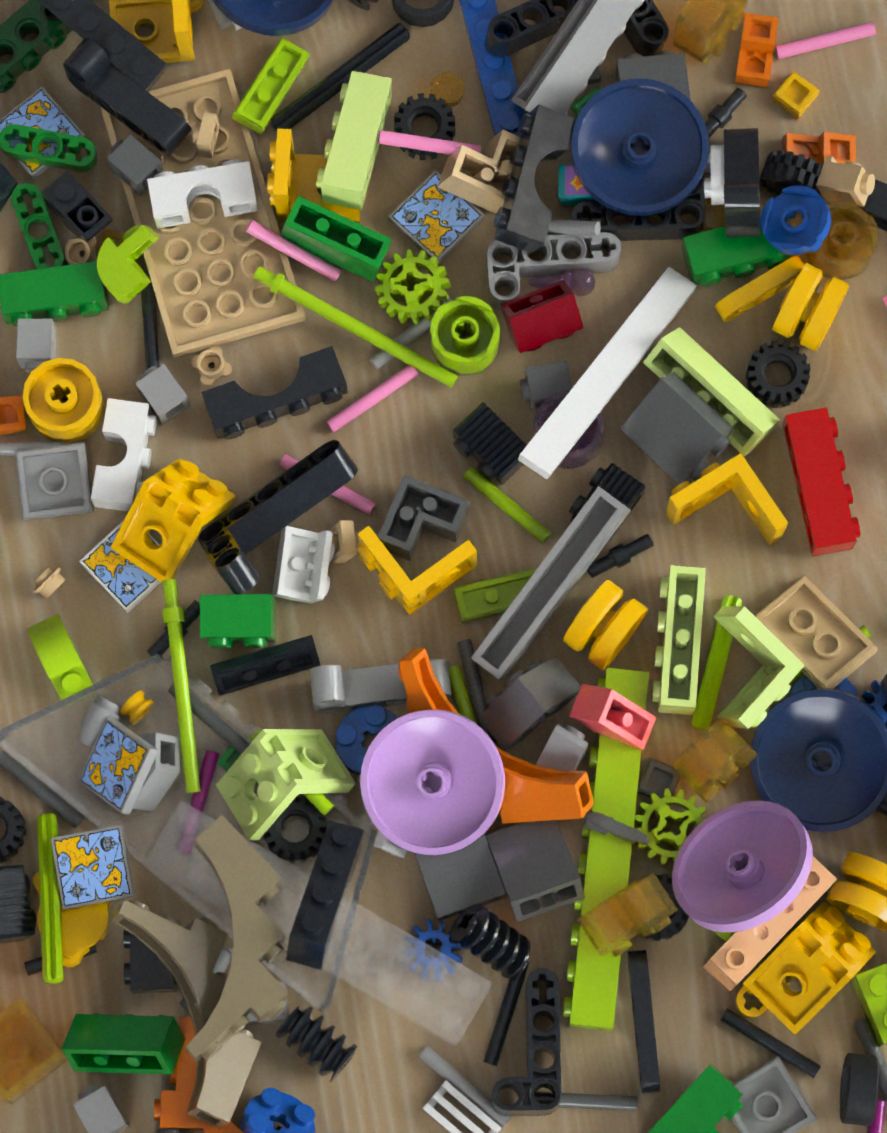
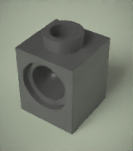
M131 134L124 141L120 140L115 143L109 151L107 161L110 170L139 196L149 188L147 179L154 178L156 174L163 172L161 161Z
M567 361L526 367L525 379L520 380L522 399H529L531 410L559 406L570 392L572 386Z

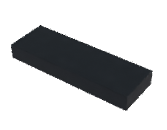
M309 635L211 664L210 668L220 696L320 666V661L313 637Z

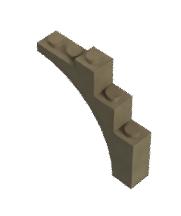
M220 815L195 838V847L212 867L225 893L233 930L230 971L220 1000L206 1024L185 1047L186 1053L195 1063L202 1057L206 1061L213 1057L223 1046L219 1042L229 1032L236 1035L248 1024L250 1019L247 1015L250 1012L261 1023L267 1017L271 1021L274 1020L287 1007L284 1001L288 998V992L261 964L263 960L270 963L284 950L281 944L284 942L285 934L258 907L261 903L266 907L281 893L278 887L281 886L282 878L223 815Z
M124 900L115 908L110 921L136 936L158 956L172 974L187 1003L196 1035L206 1024L219 1002L228 974L223 972H217L216 974L212 972L228 933L219 929V924L207 918H195L184 928L182 923L176 918L166 915L160 917L150 912L149 907L142 902ZM243 1028L236 1035L229 1032L219 1041L223 1046L213 1057L207 1061L202 1057L197 1062L195 1087L187 1110L188 1115L218 1129L230 1123L262 1043L252 1038L253 1034Z

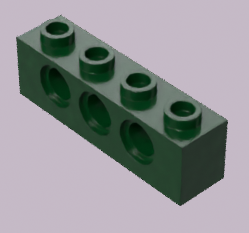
M29 0L0 25V57L6 54L13 55L9 62H0V93L9 91L21 74L37 67L41 62L42 56L51 49L59 48L65 42L67 35L73 31L59 18L50 19L49 16L52 12L38 2L39 0ZM29 33L39 34L38 37L32 41L23 40L24 37Z

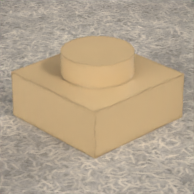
M204 112L201 123L196 122L192 142L196 143L199 156L213 158L220 128L217 114Z
M340 520L328 529V531L333 532L332 542L335 544L331 563H345L357 555L358 550L356 547L359 546L358 533L354 531L353 520Z

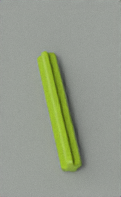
M725 595L721 608L741 606L742 599L733 595ZM718 621L703 674L696 709L691 721V727L701 731H708L710 728L733 636Z

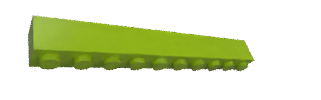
M607 668L605 678L598 677V687L612 689L646 710L649 672ZM599 733L598 747H591L589 768H596L594 782H589L594 802L591 812L602 813L634 828L642 750ZM583 826L581 838L588 839L587 853L580 852L578 874H585L583 885L585 898L574 903V909L581 910L580 923L572 924L570 945L577 946L576 960L569 959L567 981L573 982L572 996H565L563 1017L570 1018L569 1027L612 1032L614 1028L632 843L610 833L603 835Z

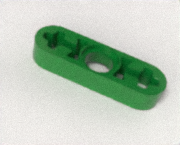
M17 124L8 125L0 132L1 149L11 159L77 172H87L97 163L98 155L95 146L89 139ZM15 135H19L21 142L31 144V138H34L32 141V152H29L28 145L17 143L15 148H11L8 140H14ZM50 140L57 143L58 148L53 155L44 156L39 153V147L43 142ZM64 144H67L69 152L80 153L81 148H85L89 157L83 156L82 161H77L75 154L65 152Z
M31 183L18 185L11 194V201L36 269L49 268L44 263L45 256L42 248L48 246L52 257L57 258L54 260L55 266L53 267L66 265L64 253L41 191L36 185ZM29 194L33 198L32 204L36 213L29 215L26 205L21 203L23 195ZM35 223H44L48 226V232L42 238H33L29 235L31 226Z

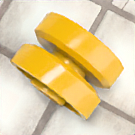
M805 263L795 282L791 283L784 296L772 331L790 338L795 334L801 322H804L805 325L799 337L800 345L816 352L825 338L850 284L832 277L828 280L820 294L817 290L823 278L822 270Z
M55 358L43 362L31 371L24 384L22 399L33 426L42 437L52 442L63 441V444H73L85 440L97 430L103 419L105 403L95 376L85 365L74 359Z
M606 580L581 607L562 641L574 651L579 652L586 649L596 639L589 651L588 661L601 671H604L619 655L649 610V608L633 598L627 600L615 612L623 598V589L610 580Z
M848 852L840 868V872L848 881H835L826 900L848 916L887 932V864L866 855Z

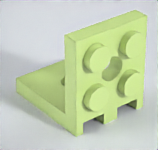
M745 606L722 607L714 615V618L762 666L720 712L717 718L726 727L754 728L767 716L765 710L774 700L776 702L788 693L791 688L789 683L805 665Z
M262 729L216 786L248 840H259L298 794L348 793L356 783L322 729ZM256 781L259 784L257 789L258 797H256L254 792V786Z

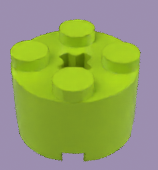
M471 296L457 297L455 300L441 305L432 318L430 326L432 352L436 361L445 369L462 375L480 374L494 361L500 345V326L495 313L486 302ZM465 332L471 333V337L466 339L460 338Z

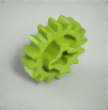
M408 249L406 258L403 259L395 253V263L384 262L383 266L387 272L385 274L377 273L376 275L378 282L383 284L375 287L377 296H382L378 300L381 308H387L386 313L390 318L398 314L401 324H404L408 317L412 318L414 325H418L419 317L421 316L431 321L430 312L432 310L436 311L441 306L439 304L440 301L449 300L448 293L444 290L450 288L451 284L448 278H444L447 275L445 267H438L439 261L436 256L427 260L424 250L420 251L418 257H414L411 249ZM418 268L428 271L432 276L430 277L429 274H422L418 270ZM417 283L414 286V291H408L411 289V284ZM393 298L405 301L407 307L398 304Z
M669 788L664 790L663 798L661 799L658 795L652 793L650 795L652 804L649 805L642 802L639 806L645 814L635 815L634 822L641 825L636 830L645 834L649 840L647 845L639 843L638 849L648 848L650 851L647 859L650 861L657 855L660 857V866L663 867L668 859H672L673 864L675 863L677 854L687 839V828L694 823L695 827H697L705 820L701 816L706 811V807L696 808L694 806L697 799L695 795L690 797L688 801L683 799L684 790L682 789L678 791L676 797L671 796ZM668 805H676L684 808L686 811L682 813L673 811ZM654 812L658 825L657 828L649 833L648 821ZM669 820L671 824L682 822L676 836L672 831L662 833L666 827V821ZM661 843L669 844L674 847L675 851L664 850L657 845Z

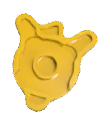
M37 872L33 876L32 881L40 895L39 872ZM112 901L63 910L61 902L63 966L69 968L80 964L83 956L90 951L89 948L100 939L103 940L105 938L110 923L109 909ZM39 907L37 913V925L41 934V915Z

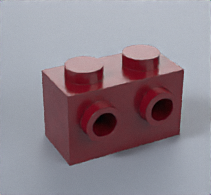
M564 279L500 304L510 339L520 353L535 351L545 343L556 339L568 338L574 332L584 329L574 293Z

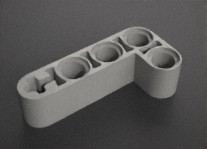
M600 232L599 235H547L545 244L536 250L542 252L546 257L538 262L528 257L530 252L494 240L490 243L487 250L490 303L496 309L501 310L500 304L519 297L520 277L610 272L619 264L621 253L620 240L614 234ZM573 249L580 256L570 260L565 258L562 253L565 250ZM587 249H590L591 258H586ZM601 249H607L610 256H603ZM499 253H506L511 257V260L507 263H498L494 260V256ZM505 285L511 287L513 293L509 296H501L495 290L499 286Z
M444 659L430 660L433 673L447 698L451 697L452 690L448 661ZM399 664L342 670L340 665H323L311 668L309 673L314 711L316 713H333L355 710L359 707L371 705L384 707L406 704L407 695L404 683L399 678Z

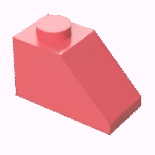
M587 684L581 685L569 717L592 731L640 750H644L657 718L612 689Z

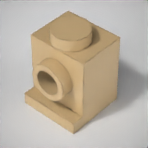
M827 155L816 186L826 202L864 207L868 195L874 190L875 177L873 174L866 173L863 166L851 161H846L844 164L837 163L833 156Z

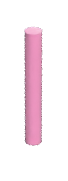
M873 22L778 45L775 46V54L777 59H782L876 35Z
M380 130L378 134V144L449 155L461 145H464L481 153V145Z
M254 220L249 222L245 232L335 282L338 279L341 269Z
M411 365L406 366L327 420V426L333 433L418 376V372Z
M285 454L279 466L288 470L299 461ZM345 486L331 494L368 515L373 513L377 503Z

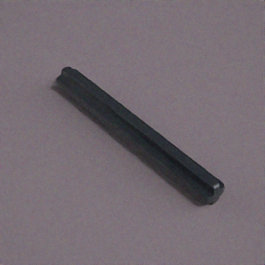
M397 23L273 116L270 121L276 132L277 128L291 129L339 93L342 84L349 83L352 71L367 72L408 41L410 34L407 28L402 23Z

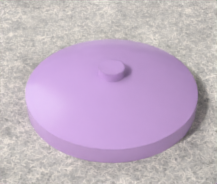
M428 709L401 716L377 734L363 760L360 787L367 814L376 828L388 840L414 853L441 855L455 852L468 846L480 838L493 824L504 798L505 773L502 759L494 742L481 727L460 714L446 710Z
M746 801L717 811L691 832L677 854L672 872V886L677 902L695 923L712 931L739 932L766 923L792 903L808 878L813 858L809 834L795 814L777 803Z

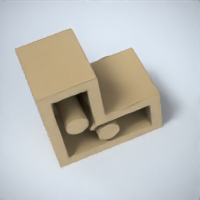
M503 129L488 142L484 155L461 145L447 158L437 187L497 214L499 208L503 207L505 196L502 195L504 182L511 175L513 164H510V157L514 147L519 144L520 137Z

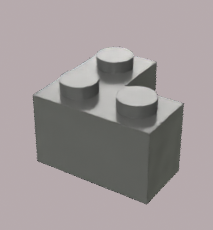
M404 475L378 534V538L389 553L411 561L423 530L453 542L457 541L469 513V501Z
M556 656L545 663L539 659L529 666L524 673L519 670L505 682L508 688L504 692H497L486 701L485 705L488 709L478 719L504 751L523 741L543 720L562 710L578 694L581 686Z

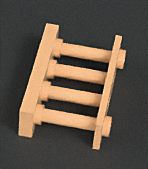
M813 856L808 878L792 903L766 923L748 930L735 932L703 968L730 992L831 887L837 878Z

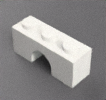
M234 159L224 162L222 166L209 168L208 166L200 165L190 168L188 172L175 174L174 172L166 171L156 174L154 178L147 179L153 217L157 229L191 223L189 215L190 204L196 197L203 194L213 195L221 201L224 217L258 211L249 161L242 162L241 160Z
M108 398L102 432L106 441L119 442L125 445L127 453L123 461L115 466L96 465L91 493L94 507L129 511L143 484L141 482L143 469H149L151 449L147 448L148 438L155 435L157 416L152 415L153 413L148 403Z

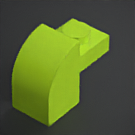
M143 224L140 227L136 225L123 235V243L120 244L117 240L108 237L100 247L97 256V271L102 283L118 302L128 304L151 283V279L135 262L139 256L160 238L151 227Z
M59 613L27 628L41 663L62 702L94 687Z

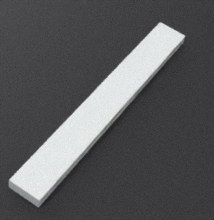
M668 267L520 453L518 461L545 479H548L695 292L697 285Z

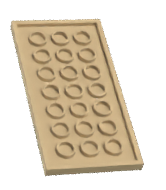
M231 69L149 91L151 95L181 116L192 129L170 156L160 152L101 108L112 147L118 141H124L131 134L161 161L163 172L183 173L188 172L192 167L200 165L208 166L209 168L222 166L226 161L234 159L241 160L242 162L249 161L258 211L224 217L221 201L213 195L203 194L196 197L190 204L189 215L191 223L157 229L153 217L149 188L139 196L122 181L135 226L138 225L140 227L143 224L151 227L160 237L143 255L173 357H181L212 346H219L305 321L306 316L301 304L280 292L274 294L269 291V286L253 278L257 268L261 266L276 275L278 273L285 275V280L296 286L287 255L245 232L249 222L254 220L281 236L273 207L270 206V197L267 193V187L249 128L232 119V115L240 103V98ZM204 112L217 114L220 125L213 158L199 156L197 145L192 142L196 122L201 123Z

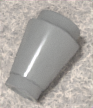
M98 693L94 700L90 699L76 739L93 748L106 717L118 721L121 718L119 711L122 706Z

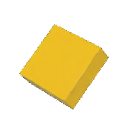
M792 71L772 95L771 100L799 119L819 95L820 90Z

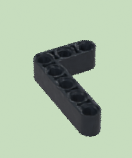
M530 0L491 19L485 36L484 45L486 50L495 57H505L556 34L578 0ZM644 0L638 8L641 13L633 12L626 22L624 34L637 54L642 55V57L655 56L663 50L669 35V28L653 0ZM554 7H562L566 12H559ZM524 20H532L537 25H529ZM496 33H503V34H505L508 38H507V39H500V38L497 37L495 34H496ZM645 35H652L657 41L649 40Z
M338 440L329 441L317 448L207 526L198 537L199 543L213 567L234 594L247 592L255 586L260 578L247 553L348 483L357 474V466Z

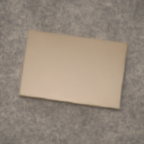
M805 575L755 615L805 665L800 671L817 688L833 689L877 652L878 647Z

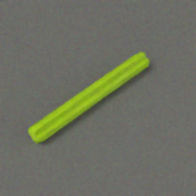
M48 813L40 814L37 817L42 973L46 984H58L63 981L61 901L51 838L58 837V821L55 814Z

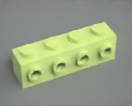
M352 71L349 83L342 84L339 100L343 104L341 112L335 111L332 131H335L333 140L328 139L326 142L324 159L327 160L326 168L320 167L316 182V188H321L323 203L362 210L379 148L378 134L380 130L384 129L392 99V78Z
M680 327L661 338L643 362L660 379L673 372L677 374L735 429L727 439L743 456L761 445L781 421Z
M670 565L668 577H661L660 598H666L665 612L659 611L657 632L663 633V646H656L654 667H661L660 681H653L652 702H658V712L693 715L696 709L706 568Z

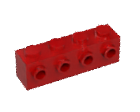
M827 407L787 414L783 421V429L811 556L851 550L857 542L856 538L861 536L857 517H851L849 504H853L852 490L849 483L844 484L841 472L846 469L842 450H836L834 438L838 437L836 420L834 417L829 418Z

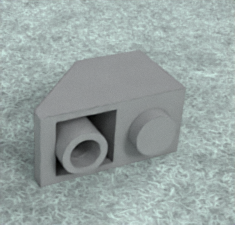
M556 725L536 765L556 770L576 771L586 755L588 742L583 740L585 735L570 725H566L565 729Z
M161 733L138 735L159 751L132 810L153 812L179 775L180 737Z

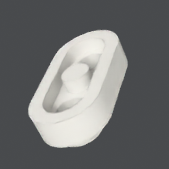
M710 145L704 173H711V177L704 178L705 198H711L712 205L724 204V145Z

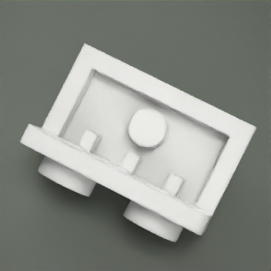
M290 526L281 529L272 591L273 596L307 604H313L324 599L330 588V577L327 576L328 566L335 551V544L332 542V531L325 530L317 533Z

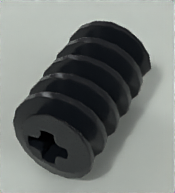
M475 904L466 908L456 918L449 933L453 941H460L461 947L465 949L470 948L472 955L480 956L481 961L485 964L491 963V968L497 972L501 971L502 976L505 978H512L523 969L531 951V943L526 936L519 934L513 927H509L507 922L499 919L496 914L489 912L481 904Z
M298 1006L282 1023L275 1036L282 1038L289 1034L286 1045L291 1048L300 1043L297 1055L301 1058L311 1053L308 1064L313 1067L322 1062L319 1074L323 1077L333 1072L330 1080L332 1082L352 1059L357 1045L353 1044L344 1049L343 1045L346 1039L344 1034L333 1039L334 1025L324 1030L321 1029L324 1017L321 1015L311 1020L310 1016L313 1007L309 1006L301 1011L299 1009L300 1006Z

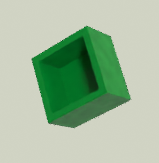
M272 594L200 595V638L208 642V646H211V648L217 649L233 648V642H244V646H247V648H268V642H276V599Z

